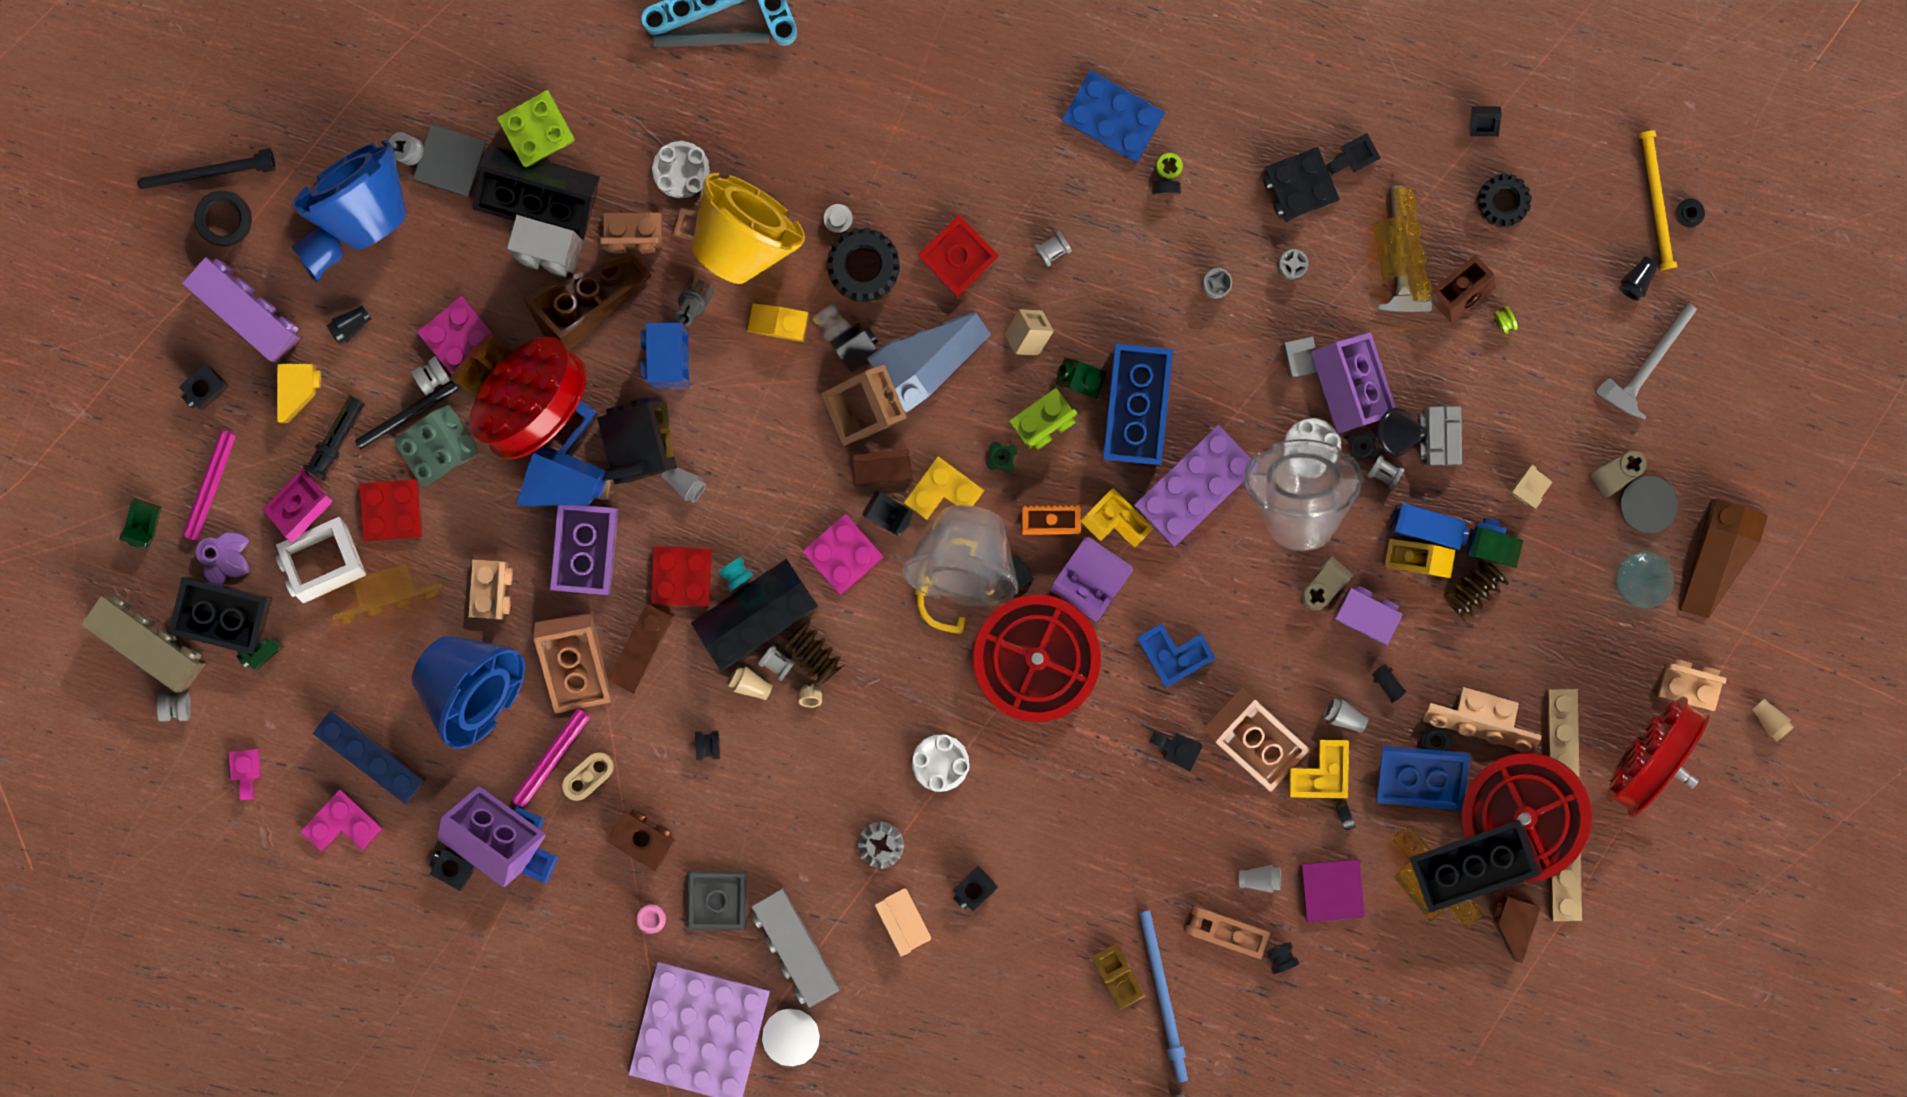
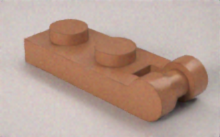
M1193 905L1191 911L1193 917L1190 925H1186L1185 934L1260 960L1262 959L1271 933L1270 931ZM1204 919L1212 921L1209 932L1201 929Z

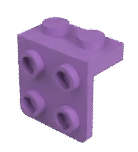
M1086 537L1049 590L1095 622H1098L1114 596L1132 573L1133 568L1093 539Z

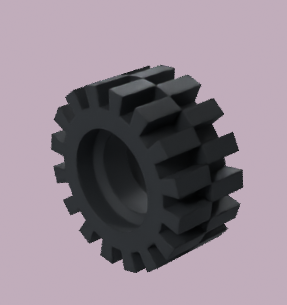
M1506 173L1496 175L1485 182L1477 197V201H1479V205H1477L1478 210H1481L1483 219L1486 218L1489 224H1495L1497 227H1510L1524 219L1531 208L1530 202L1532 201V196L1529 194L1530 189L1528 186H1525L1524 180L1516 178V175H1507ZM1505 189L1513 193L1515 205L1512 210L1503 212L1495 207L1493 199L1499 190Z

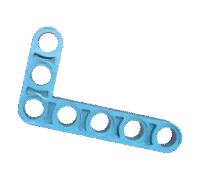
M664 0L646 8L642 13L641 20L648 33L661 35L746 0H716L710 6L702 4L701 0ZM758 0L774 41L783 46L793 43L797 38V28L786 0H780L781 6L776 11L766 9L765 4L767 0ZM679 3L688 4L690 6L689 13L682 17L677 16L674 13L676 5ZM655 13L660 14L663 17L662 24L658 27L649 26L647 23L649 16ZM781 24H787L791 26L792 33L786 38H781L777 36L776 29Z

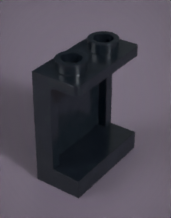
M648 398L634 400L631 402L632 407L626 409L623 408V405L606 409V415L597 417L610 468L643 461L645 464V472L613 479L614 485L629 483L677 468L675 457H666L654 411L655 408L660 407L659 401L649 402Z

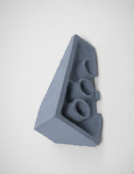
M975 311L943 322L941 326L928 331L923 329L915 332L916 335L902 340L899 338L892 340L866 358L873 368L885 365L906 413L929 397L991 335Z

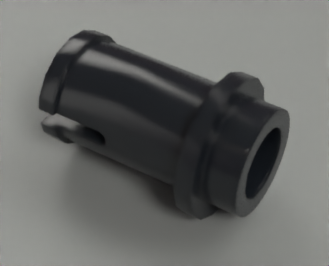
M1384 664L1372 673L1374 677L1373 682H1378L1391 703H1393L1407 691L1393 675L1392 667L1388 668Z

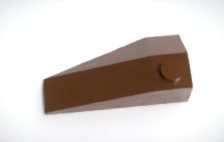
M630 255L600 265V268L585 274L579 272L573 274V278L558 283L557 280L549 282L524 299V302L544 337H554L560 340L569 351L589 336L651 277V273L634 255Z

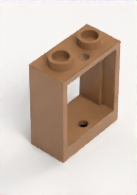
M885 365L867 370L821 393L843 447L865 439L907 418ZM860 383L877 419V423L861 429L845 392Z

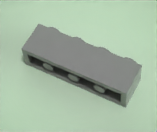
M784 888L752 905L754 912L750 913L758 929L762 926L768 935L765 938V942L772 954L778 952L783 962L779 963V966L787 979L792 977L797 987L793 991L801 1004L806 1002L810 1008L840 990L838 983Z

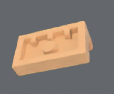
M472 560L469 617L504 620L505 614L510 613L511 598L506 597L507 585L512 584L513 569L508 568V562Z
M1675 659L1674 664L1666 663L1658 697L1676 701L1680 697L1685 696L1688 698V705L1710 711L1716 710L1722 684H1725L1727 679L1719 676L1720 670L1704 666L1702 671L1691 669L1693 663Z

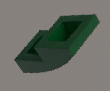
M1478 527L1471 556L1517 568L1523 540Z

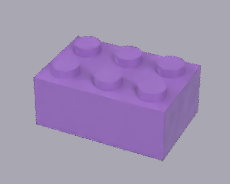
M558 505L550 590L611 595L619 509L585 505Z

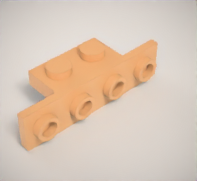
M1463 687L1461 690L1457 710L1430 703L1423 718L1424 722L1430 723L1434 727L1454 730L1464 736L1478 737L1487 740L1491 744H1502L1523 753H1534L1542 735L1514 727L1519 703Z

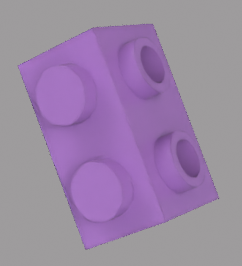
M1357 586L1356 590L1348 588L1333 619L1383 645H1388L1403 616L1402 613L1397 611L1399 606L1386 599H1383L1382 603L1372 599L1373 593L1361 586Z

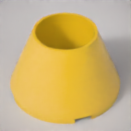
M711 173L703 182L692 244L693 254L708 270L727 281L743 284L802 246L805 241V233L798 221H795L793 224L785 216L788 210L778 201L742 179L729 175L726 180L718 178L719 173Z

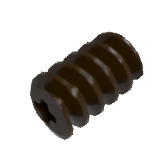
M1479 561L1480 572L1473 568L1470 569L1469 573L1472 580L1463 576L1461 578L1463 587L1457 584L1452 586L1455 595L1449 592L1444 593V598L1448 605L1465 622L1463 614L1475 616L1472 609L1473 605L1480 609L1483 608L1480 600L1482 597L1489 601L1492 600L1489 593L1490 590L1497 593L1501 592L1497 584L1498 582L1505 585L1509 584L1504 575L1491 562L1488 564Z
M808 620L787 638L789 641L785 649L788 651L796 648L792 658L794 660L801 657L804 658L800 667L811 666L807 675L812 677L818 674L819 676L815 684L819 686L824 684L845 665L837 667L841 659L839 655L833 658L829 657L833 651L832 647L822 649L826 641L824 638L814 640L818 633L816 629L809 632L806 631L810 625Z

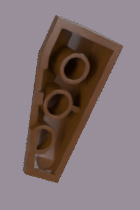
M1721 499L1711 500L1680 611L1704 618L1711 616L1760 544L1768 515Z

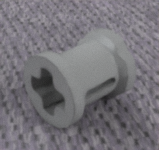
M1059 230L1055 232L1054 237L1041 245L1038 243L1034 245L1047 267L1051 266V262L1059 256L1072 252Z
M1379 454L1367 476L1381 480L1389 485V489L1393 490L1401 478L1405 467H1397L1384 460V456Z
M772 644L758 665L760 667L765 666L778 676V680L782 681L796 661L788 659L777 651L776 646Z

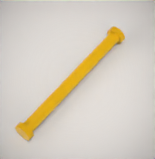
M1655 130L1638 133L1639 139H1642L1662 261L1659 267L1660 270L1677 268V262L1673 261L1653 138L1656 137Z

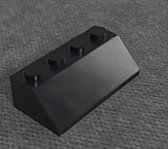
M488 145L479 165L473 210L515 221L517 215L572 230L584 241L597 196L600 176L540 160L525 168L516 152Z
M786 558L692 621L691 625L719 669L723 671L819 606Z
M1521 820L1409 858L1429 913L1540 876L1544 872L1535 846Z

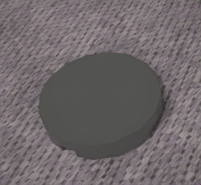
M1643 476L1631 481L1624 488L1620 499V513L1623 520L1633 530L1642 533H1657L1666 529L1674 521L1678 511V498L1674 489L1665 480L1656 476Z

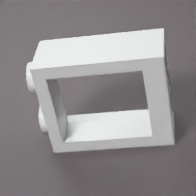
M340 517L304 532L293 543L286 540L276 545L279 555L275 556L281 571H286L289 580L285 581L287 589L292 597L296 596L302 603H306L366 576L349 529ZM335 536L346 565L302 585L290 555Z

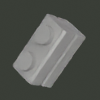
M1461 406L1425 407L1424 413H1419V424L1426 430L1424 442L1419 444L1420 460H1425V466L1462 465Z

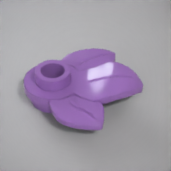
M226 532L217 539L213 537L202 539L197 544L195 552L198 561L203 564L205 578L209 582L223 585L226 575L241 577L248 574L250 571L248 563L240 552L247 546L249 539L235 532ZM213 548L216 553L214 556L208 557L205 555V550Z

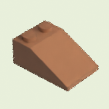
M592 611L536 622L533 639L554 713L610 703L611 697Z
M1243 687L1203 728L1223 750L1270 792L1289 773V768H1294L1310 751L1303 742Z

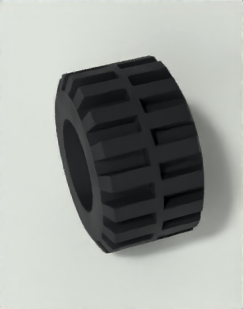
M865 227L864 229L855 228L848 233L845 232L840 235L841 237L832 244L827 262L829 278L835 289L844 297H848L856 302L876 301L884 294L889 293L897 281L900 270L898 252L892 241L884 236L882 232ZM860 248H868L874 251L881 262L878 275L868 282L854 280L846 269L849 255Z

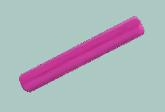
M221 430L182 533L185 538L194 541L199 539L236 438L234 433Z
M577 709L513 795L512 801L517 806L523 808L527 805L589 720L587 713L581 709Z

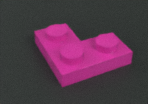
M340 789L301 830V833L321 852L341 831L364 850L383 830V827Z

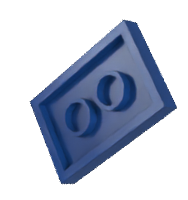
M1089 70L1061 121L1137 164L1165 112Z
M1382 745L1376 803L1462 810L1470 762L1469 753Z

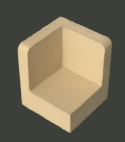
M1019 309L1007 328L1005 337L1015 354L1039 355L1054 330L1043 311Z
M1533 464L1528 465L1509 492V494L1531 510L1538 507L1542 501V496L1552 484V481L1536 470L1537 467Z

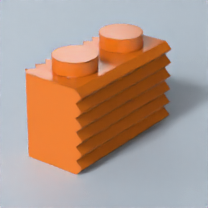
M1025 505L1022 508V535L1081 534V507L1079 505L1076 507L1073 505L1062 507L1060 505L1058 508L1055 505L1052 508L1049 505L1046 508L1043 505L1041 507L1037 505L1035 508L1032 505L1029 508Z

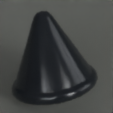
M1392 408L1387 410L1381 417L1377 435L1379 444L1384 452L1390 456L1399 457L1425 437L1426 430L1404 409Z

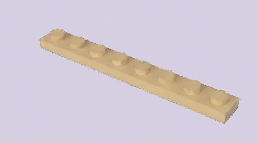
M1547 689L1548 756L1565 764L1579 777L1578 689ZM1581 854L1568 868L1551 877L1552 921H1582Z

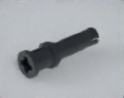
M351 395L348 396L323 442L319 441L315 445L316 451L308 465L304 464L303 469L326 481L327 471L333 461L339 458L338 449L363 406H365L363 402Z

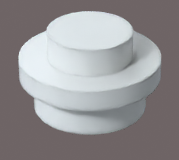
M834 204L824 213L825 226L831 232H845L852 224V213L845 205Z

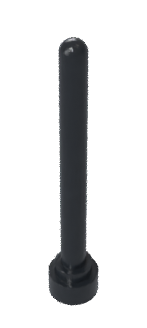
M271 148L262 149L251 158L143 177L137 181V185L140 189H147L255 168L257 171L262 170L263 173L276 170L275 158Z

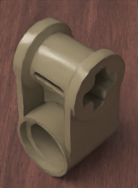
M1628 451L1614 460L1603 464L1591 472L1589 476L1605 499L1641 475L1647 467V461L1642 453ZM1628 457L1638 459L1636 471L1626 468V465L1629 463Z
M1331 556L1303 591L1302 602L1304 606L1313 611L1322 609L1342 590L1354 574ZM1319 590L1322 593L1320 595L1322 603L1318 601L1314 604L1311 603L1312 596L1309 592L1315 593Z

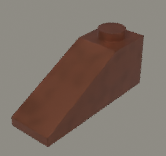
M646 604L608 681L634 694L674 617L650 604Z

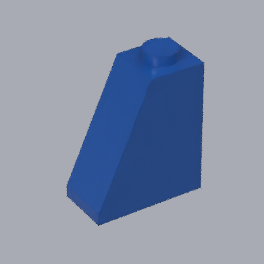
M543 445L532 454L516 504L520 506L589 505L595 497L600 498L604 491L606 482L602 479L605 470Z
M1400 503L1396 505L1389 532L1446 548L1460 550V546H1465L1467 543L1470 529L1465 528L1467 521Z

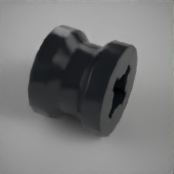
M719 730L712 731L710 734H704L702 731L695 732L696 760H703L705 757L720 759Z
M1291 942L1283 943L1264 952L1266 958L1271 960V971L1273 974L1299 965L1298 959L1292 954L1293 946Z

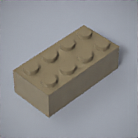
M120 595L101 596L81 625L175 693L186 692L206 664L200 659L202 654L189 645L185 647L178 644L179 638L168 634L169 630H162L153 626L156 621L147 614L132 611L130 609L132 604Z

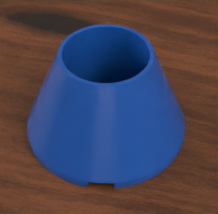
M382 140L381 143L383 145L376 147L374 143L363 146L316 176L319 182L310 190L304 187L293 200L292 207L295 212L354 250L366 248L390 234L404 221L407 212L394 149L388 140Z
M448 635L434 641L423 652L414 667L411 680L441 740L453 749H463L480 741L496 727L498 723L494 720L504 707L508 710L510 709L524 679L525 661L523 656L514 648Z

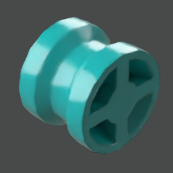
M742 557L737 558L717 572L720 577L726 579L728 582L727 587L730 591H733L754 576L752 571L745 568Z

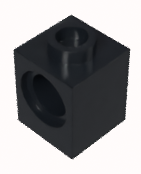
M857 323L830 343L848 370L853 372L868 361L866 358L877 351L874 345L878 343V340L870 328L864 330Z
M204 364L179 388L184 392L181 396L182 399L192 409L197 406L199 409L204 410L229 386L210 365ZM201 381L207 382L209 386L208 393L203 397H199L195 391L196 385Z
M448 847L443 849L442 852L437 850L429 866L433 867L430 875L459 891L464 889L476 868ZM447 860H453L458 864L456 875L450 876L444 871V864Z
M977 865L953 888V891L956 893L953 899L963 910L969 907L974 911L998 888V885ZM971 882H976L982 887L981 894L976 898H970L965 893V887Z

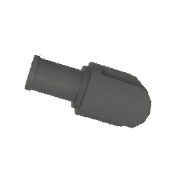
M690 277L678 298L679 310L675 314L676 323L682 322L685 319L683 324L685 327L692 324L695 316H699L704 312L714 293V286L710 284L703 295L702 290L705 281L700 279L695 288L692 289L694 277Z

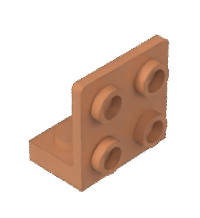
M603 213L604 238H600V244L610 254H626L627 249H636L641 254L655 253V248H662V213Z

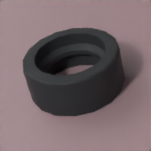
M214 191L204 196L198 203L194 214V221L197 231L206 241L217 246L227 247L234 246L247 236L251 228L252 217L247 203L238 195L227 191ZM218 202L231 203L240 214L238 228L229 235H216L207 225L206 216L208 210Z

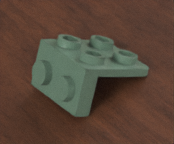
M450 405L431 412L396 437L394 441L397 449L422 487L431 485L456 466L480 454L473 439L468 435L458 415L452 410Z

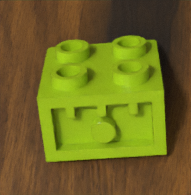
M548 90L497 117L525 168L575 141Z
M1055 388L1009 422L1028 449L1035 446L1039 450L1052 440L1050 434L1057 429L1060 433H1063L1076 423L1073 418L1078 413L1075 409H1071L1059 390Z

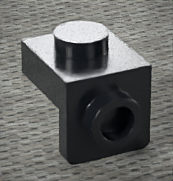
M876 490L862 515L893 534L900 536L910 525L913 511Z

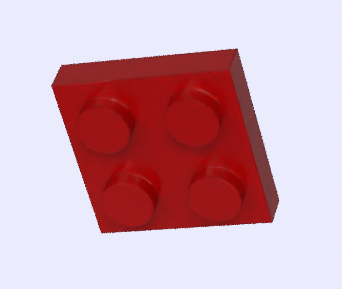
M958 215L918 254V257L959 297L999 255Z
M418 479L359 484L364 542L423 537Z
M654 546L651 604L709 607L712 549Z

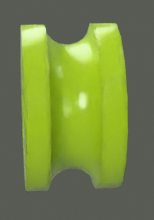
M1174 153L1163 154L1156 163L1157 174L1165 180L1175 179L1183 168L1181 158ZM1165 159L1167 162L1170 159L1176 162L1174 164L1176 172L1173 174L1172 171L1169 174L1163 171L1165 166L1162 161Z
M1508 306L1503 307L1504 310L1502 312L1498 310L1494 312L1496 322L1504 335L1508 334L1509 329L1514 331L1518 329L1514 315Z

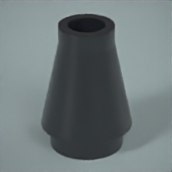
M1644 256L1621 280L1620 291L1635 301L1645 297L1658 264L1653 259Z
M361 305L357 309L332 318V322L326 326L340 345L344 341L348 343L372 319Z

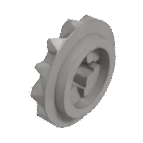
M886 822L870 824L862 831L858 839V851L861 858L869 866L882 869L894 865L900 859L904 850V840L900 831L895 826ZM885 834H888L886 845L892 852L882 850L875 857L876 846L869 839L880 841L882 837L884 838Z

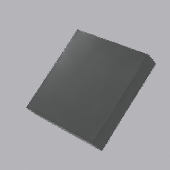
M431 124L423 146V156L418 162L413 179L469 198L487 143Z
M688 871V930H746L747 872Z

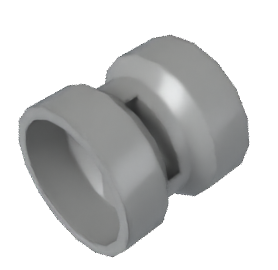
M1214 268L1203 278L1202 288L1207 296L1214 299L1222 298L1231 290L1233 284L1232 277L1225 269Z
M436 356L428 360L427 365L423 368L417 367L411 371L414 379L426 396L432 393L437 385H444L451 381L450 376Z
M160 692L157 698L158 720L169 721L171 718H177L179 721H189L191 717L190 693L179 692L177 695H171L169 692Z

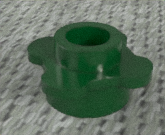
M993 442L989 447L991 455L990 459L986 462L987 467L990 470L997 468L1004 470L1006 473L1012 472L1015 468L1013 460L1018 452L1017 448L1014 445L1002 446L999 442ZM1004 455L1005 459L1000 460L999 456Z

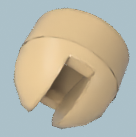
M812 683L811 687H808V684L801 687L799 704L804 707H817L821 705L822 692L819 686Z

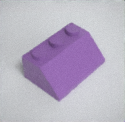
M1371 332L1311 351L1314 367L1317 370L1323 394L1326 397L1332 421L1338 434L1380 421L1387 410L1396 408Z
M478 786L441 817L437 839L502 887H506L523 872L545 838V833Z

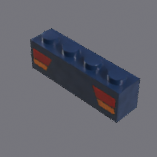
M330 710L312 733L404 804L412 800L427 780L336 710Z

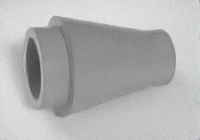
M677 467L662 474V478L685 501L690 500L694 503L705 490L706 483L702 481V477Z
M1332 698L1323 713V718L1328 720V724L1355 730L1359 733L1364 731L1368 723V717L1362 715L1342 698Z
M1272 864L1250 870L1239 871V887L1274 893V890H1281V868L1274 867Z

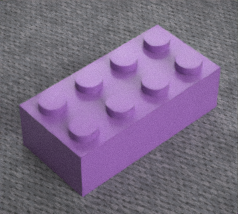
M205 257L182 284L269 361L279 364L301 340V337L296 334L299 328L283 316L278 318L274 314L277 309L266 299L260 296L258 299L254 297L253 294L256 290L238 277L235 280L231 276L234 271L223 261L217 258L212 261Z
M1217 425L1133 506L1172 547H1175L1259 466Z

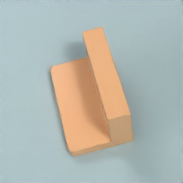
M904 888L875 903V907L901 957L910 953L912 949L931 940V936L907 889Z

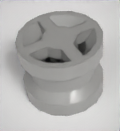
M397 132L389 139L394 149L396 161L406 165H414L422 158L424 147L419 139L403 132Z
M1297 249L1286 251L1278 262V269L1281 275L1290 280L1300 278L1309 266L1306 254Z

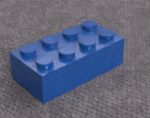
M681 322L646 323V330H641L640 334L641 348L645 350L647 359L641 360L642 378L646 379L647 383L655 389L690 388L688 329Z
M1115 343L1102 460L1161 466L1173 349Z

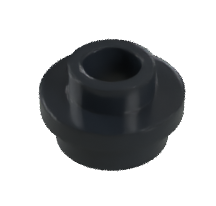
M1692 198L1685 199L1676 208V219L1684 227H1695L1703 221L1705 209L1698 200ZM1687 208L1695 210L1694 218H1689L1686 215Z
M1432 727L1424 732L1421 744L1423 749L1448 751L1451 740L1449 734L1444 729ZM1434 736H1438L1441 740L1438 747H1433L1430 743L1431 738Z

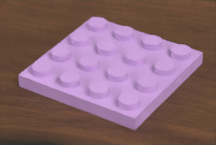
M658 962L629 1075L712 1097H743L770 990Z

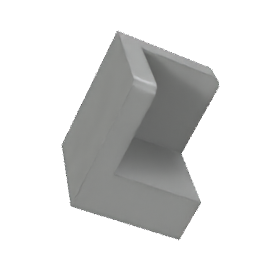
M1313 336L1282 344L1290 378L1317 372L1311 355V351H1314L1315 348Z

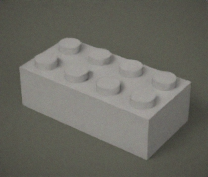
M517 215L507 249L513 254V258L523 266L538 270L539 265H541L547 271H550L549 273L566 277L567 273L575 274L584 241L572 230Z

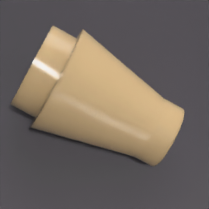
M738 665L733 670L727 684L735 693L757 697L765 701L773 686L746 666L742 668Z
M1766 699L1762 700L1752 709L1768 737H1772L1776 742L1794 728L1790 723L1791 719L1772 706Z

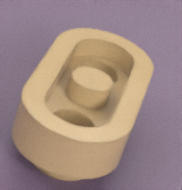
M602 752L590 755L565 777L562 784L564 794L574 801L583 800L612 775L614 771L612 758ZM597 761L604 763L605 769L603 772L595 770L594 765ZM579 780L583 783L581 791L573 789L574 781Z

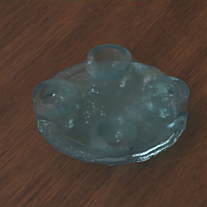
M1643 551L1634 553L1623 561L1618 569L1617 585L1625 601L1635 607L1648 609L1657 607L1669 599L1673 590L1674 576L1669 561L1665 557Z

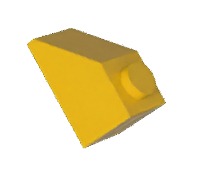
M753 303L747 332L804 343L809 313L779 306Z
M277 364V422L289 423L317 394L316 388H321V371L316 370V365Z
M1389 539L1384 567L1451 578L1455 550L1436 545Z

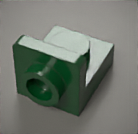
M265 638L258 643L254 655L238 651L239 654L236 657L245 668L249 669L252 667L253 670H258L284 646L277 638H272L270 641Z

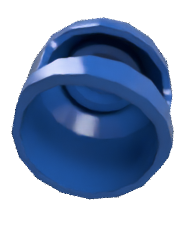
M320 227L311 230L291 246L315 282L323 277L322 273L329 266L338 263L342 259L344 252L339 239Z

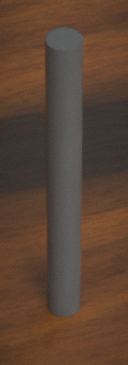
M769 31L654 36V47L770 43Z

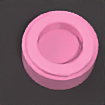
M646 905L637 914L638 927L648 934L659 932L666 923L665 912L658 905Z

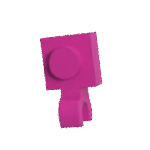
M259 749L229 752L231 781L240 780V800L255 799L253 779L262 778Z

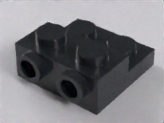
M1318 146L1264 168L1265 174L1262 175L1264 185L1267 191H1273L1277 200L1273 202L1274 209L1279 218L1284 217L1285 222L1340 200Z

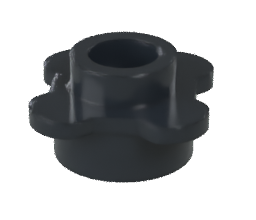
M1368 430L1365 434L1361 435L1351 434L1348 437V443L1352 449V460L1359 462L1362 458L1370 457L1374 459L1379 455V449L1376 448L1374 441L1376 434L1373 431ZM1362 443L1366 444L1365 449L1361 448Z

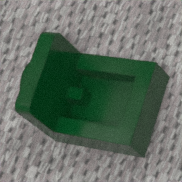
M1064 358L1063 363L1058 368L1055 384L1097 399L1106 371L1078 360Z
M134 498L130 503L126 525L119 539L133 547L147 548L155 537L162 507Z

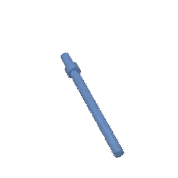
M1150 910L1139 912L1169 1044L1167 1049L1169 1061L1173 1062L1177 1083L1188 1081L1184 1063L1186 1054L1184 1045H1180L1151 912Z

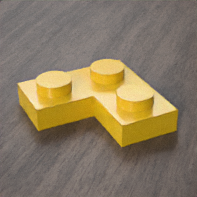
M937 457L904 504L928 520L945 497L968 514L985 490L943 459Z
M1114 488L1081 520L1088 530L1100 541L1115 528L1134 548L1154 529Z
M1319 740L1318 768H1289V797L1348 798L1349 740Z

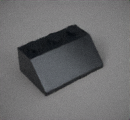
M182 577L168 634L253 655L266 625L272 597L192 577Z

